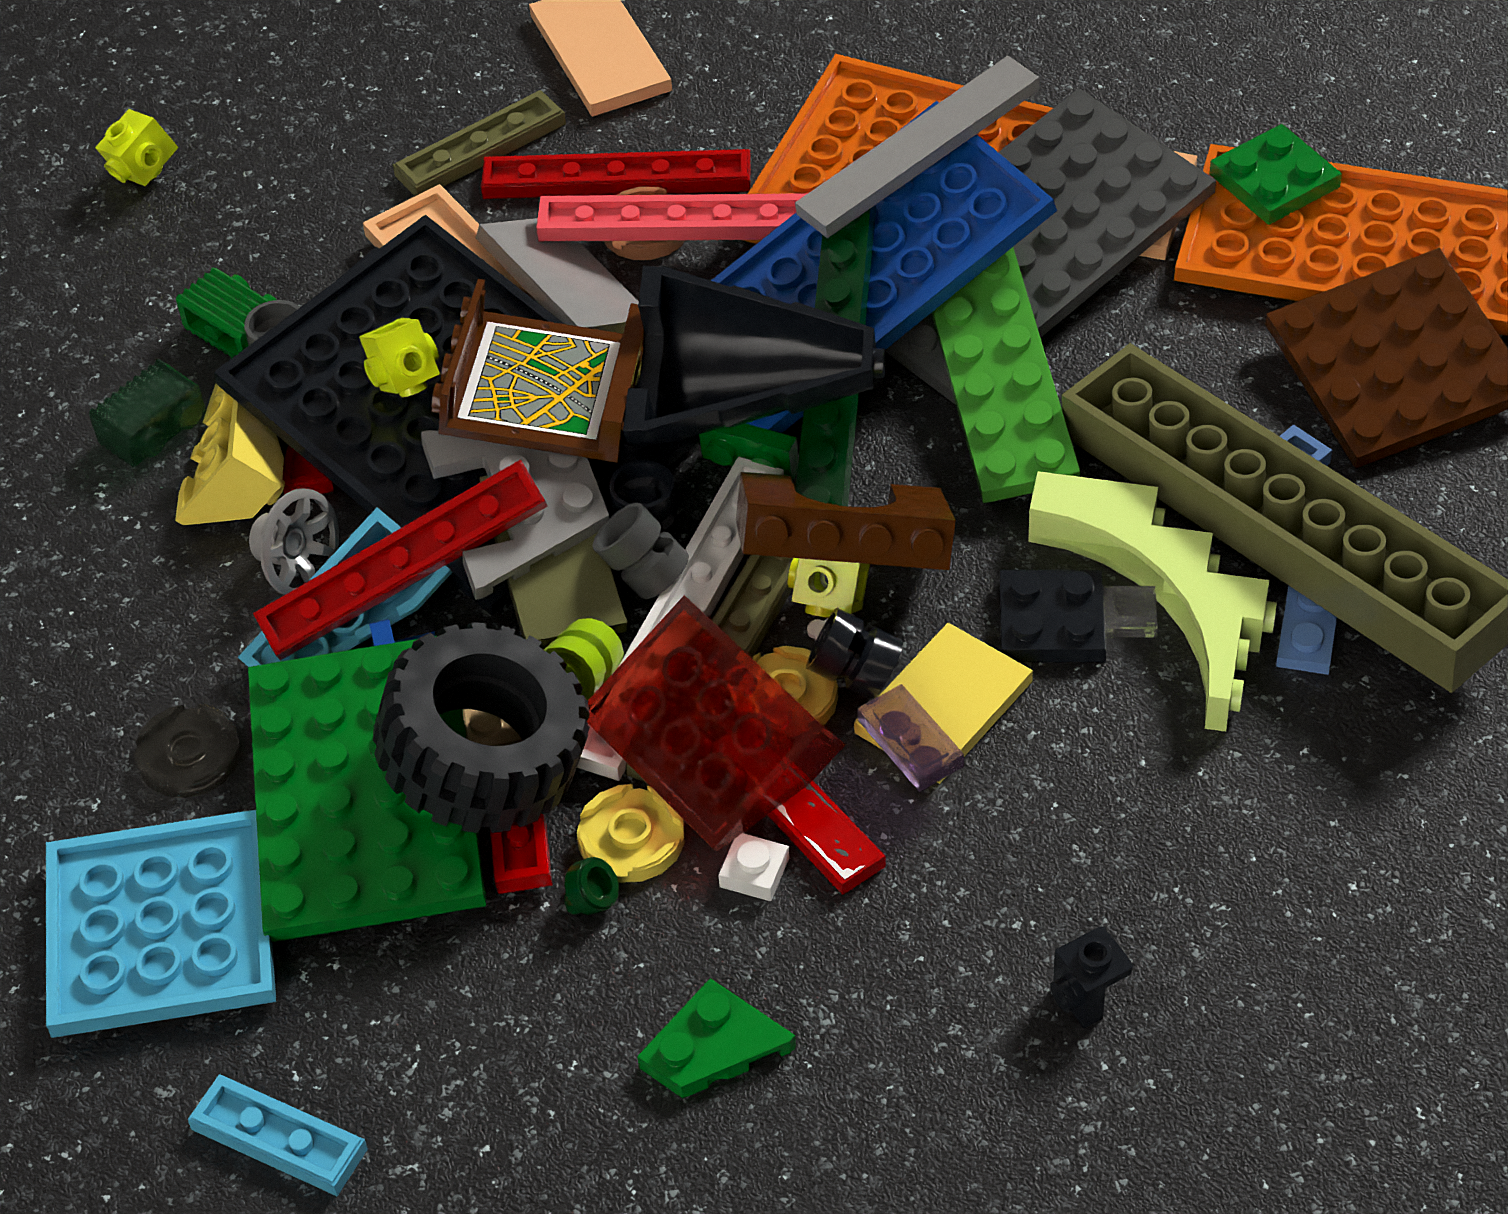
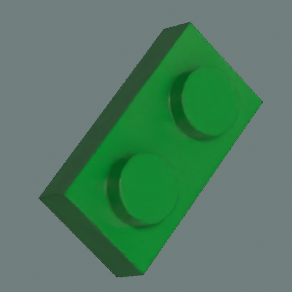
M747 423L732 428L723 427L699 434L702 458L709 459L716 464L733 466L736 459L741 457L772 468L784 469V475L791 476L792 482L797 474L799 460L796 437Z

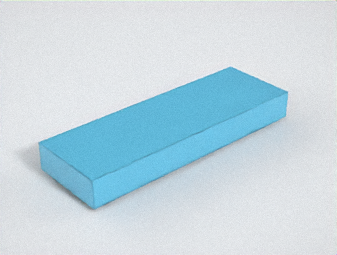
M221 1074L218 1075L188 1118L191 1130L335 1196L339 1195L368 1150L365 1139Z

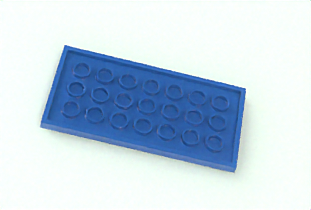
M935 101L932 105L926 108L923 112H921L909 123H911L916 118L927 112L929 109L937 105L939 102ZM977 134L876 204L865 322L866 326L874 328L876 348H885L886 350L1057 212L1054 199ZM795 213L711 281L729 287L735 285L787 304L798 302L815 308L822 234ZM784 411L747 424L783 433L803 417L804 411L795 414Z

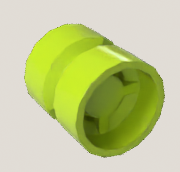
M592 618L578 619L571 623L558 635L555 641L551 642L544 649L549 654L555 651L566 662L565 672H573L583 688L581 695H584L588 702L613 677L624 655L621 640L615 631L604 622Z

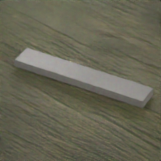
M1006 56L796 201L797 215L826 238H829L1040 90V77L1011 57Z

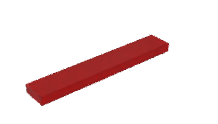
M750 149L484 157L481 191L483 199L618 195L622 191L636 187H659L667 190V194L750 191L751 187Z
M520 459L259 609L253 615L275 655L281 661L463 556V551L475 549L548 507Z

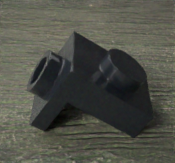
M1102 926L1055 949L1053 981L1050 983L1051 992L1058 1006L1065 1013L1071 1011L1083 1028H1086L1103 1019L1106 987L1131 975L1133 963L1107 929Z

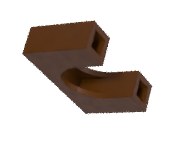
M740 472L736 524L743 554L940 570L950 569L956 520L940 488L890 484L888 505L851 507L824 503L800 495L794 489L791 476Z

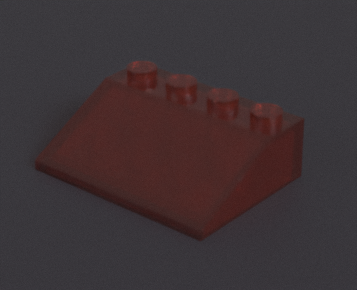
M685 595L588 700L590 715L587 723L715 851L723 848L808 786L846 745L713 618Z

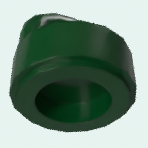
M591 857L575 862L569 867L565 875L566 892L564 903L566 910L571 914L584 913L591 915L608 910L615 904L618 897L619 884L615 872L605 860Z

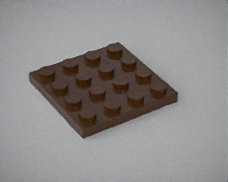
M1440 248L1266 314V327L1355 469L1508 410V348Z

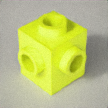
M128 109L118 121L107 129L105 137L95 148L107 161L104 167L114 178L122 183L130 180L146 186L150 180L160 174L163 165L179 147L153 117Z
M400 318L359 336L368 358L364 360L366 374L375 387H379L381 391L399 393L402 398L425 390L428 387L426 380L440 374L435 362L439 358L437 347L431 336L423 332L418 319Z
M793 558L787 581L788 587L793 588L791 602L805 604V613L826 618L836 608L849 614L862 610L870 564ZM824 575L828 578V584L825 582Z

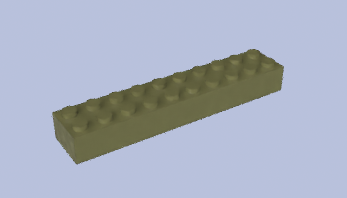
M1129 343L1062 394V412L1071 442L1133 483L1158 487L1157 499L1207 532L1213 533V536L1449 692L1453 693L1508 645V579L1133 344Z

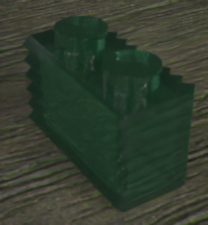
M156 359L154 365L149 364L148 369L142 370L140 376L135 375L133 381H127L125 387L120 386L119 391L113 392L111 398L106 397L103 403H98L96 409L91 408L89 417L100 445H104L107 450L110 449L120 459L123 458L133 468L147 457L158 455L163 450L165 444L183 429L193 428L199 422L201 416L206 413L199 385L164 361Z

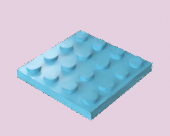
M256 810L46 842V1027L51 1038L276 1002L273 942H271L269 935L264 936L262 929Z

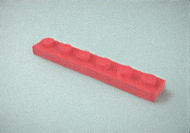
M808 193L540 196L536 227L538 242L762 240L796 213L795 202Z

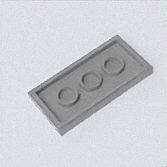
M538 218L479 224L476 239L537 303L561 322L567 325L604 331L624 332L630 304H638L639 301L579 241L538 242L536 229Z

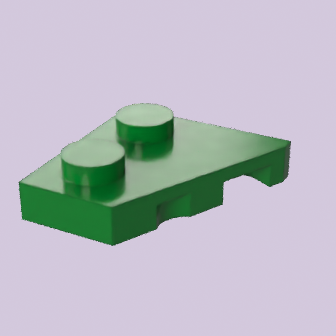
M710 978L637 1056L639 1069L683 1099L707 1089L716 1080L730 1079L749 1071L750 1062L778 1051L781 1057L790 1054L796 1048V1038L793 1033Z

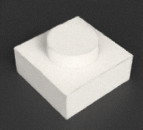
M737 832L720 870L719 886L724 889L772 901L789 860V846Z

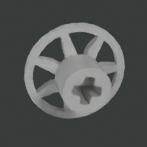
M301 488L284 494L273 505L269 513L259 516L252 525L249 535L250 550L253 556L258 561H261L267 581L278 593L286 595L296 589L289 586L296 575L295 567L300 572L304 582H308L315 574V568L307 559L310 554L323 555L330 558L338 549L339 527L335 511L329 501L315 490ZM311 499L321 507L323 512L312 520L306 521L310 516ZM298 500L295 513L292 516L285 515L283 511L286 507ZM327 524L330 531L329 546L313 541V535L324 530ZM273 564L281 565L279 577L274 570Z

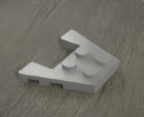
M433 430L421 432L422 446L434 479L485 468L489 478L521 459L548 507L509 528L507 532L510 541L463 551V565L475 600L482 599L493 593V586L509 577L516 580L530 572V565L551 553L556 557L596 534L609 519L607 508L588 458L438 434L439 431Z

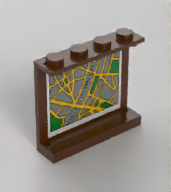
M478 279L472 297H464L460 325L455 324L453 329L451 354L446 353L443 360L442 383H436L434 387L431 407L433 413H439L438 434L617 463L624 437L623 426L628 388L636 387L642 362L645 333L638 304H630L623 333L485 312V280Z

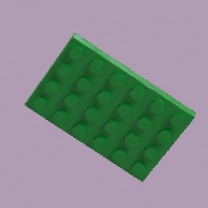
M417 639L248 667L262 929L264 936L269 935L271 942L486 906L479 834L461 831L462 825L448 822L447 827L435 823L431 820L433 815L425 810L417 813L405 803L406 795L403 792L396 794L385 780L387 771H382L378 767L374 754L376 744L373 741L374 724L388 673L392 671L394 662L401 652L412 648L413 642ZM465 709L452 710L440 714V717L448 727L460 736L468 739Z

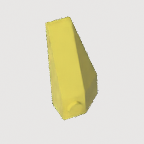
M215 384L203 419V423L208 428L204 432L201 441L194 446L190 458L198 463L194 478L187 476L179 490L175 521L183 526L253 518L265 504L273 505L285 487V481L282 480L284 457L277 435Z

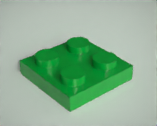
M1283 124L1212 159L1209 174L1268 225L1340 188L1342 173Z

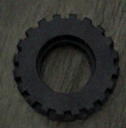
M470 623L467 629H459L457 624L438 629L436 637L432 633H428L415 640L412 648L403 650L395 660L392 671L388 673L373 730V741L376 744L374 754L378 767L382 771H387L385 780L396 794L403 792L406 795L405 803L417 813H420L422 810L427 811L433 815L431 819L433 822L447 827L448 822L462 825L461 831L478 833L480 827H490L491 833L510 831L512 824L515 822L519 827H524L538 821L540 813H550L559 804L562 794L567 793L587 741L590 728L587 721L590 712L588 701L584 695H581L583 688L573 672H565L567 664L555 651L551 654L543 650V643L530 635L527 639L514 635L515 629L500 626L499 630L487 629L486 623ZM459 709H472L490 713L508 723L523 741L506 746L479 744L454 732L442 720L440 714Z

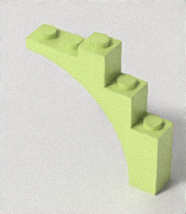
M1038 471L1029 510L1028 542L1069 550L1103 563L1134 581L1159 602L1185 634L1199 663L1206 695L1205 729L1226 732L1229 711L1240 712L1244 680L1234 679L1235 669L1246 671L1248 652L1259 653L1262 632L1273 633L1277 602L1267 601L1269 580L1218 573L1220 555L1211 554L1213 533L1165 527L1166 509L1156 508L1158 487Z

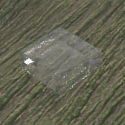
M1155 586L1103 587L1106 637H1157L1158 622Z

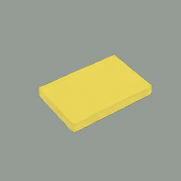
M947 623L854 722V733L940 784L1032 683L1033 670L956 626Z

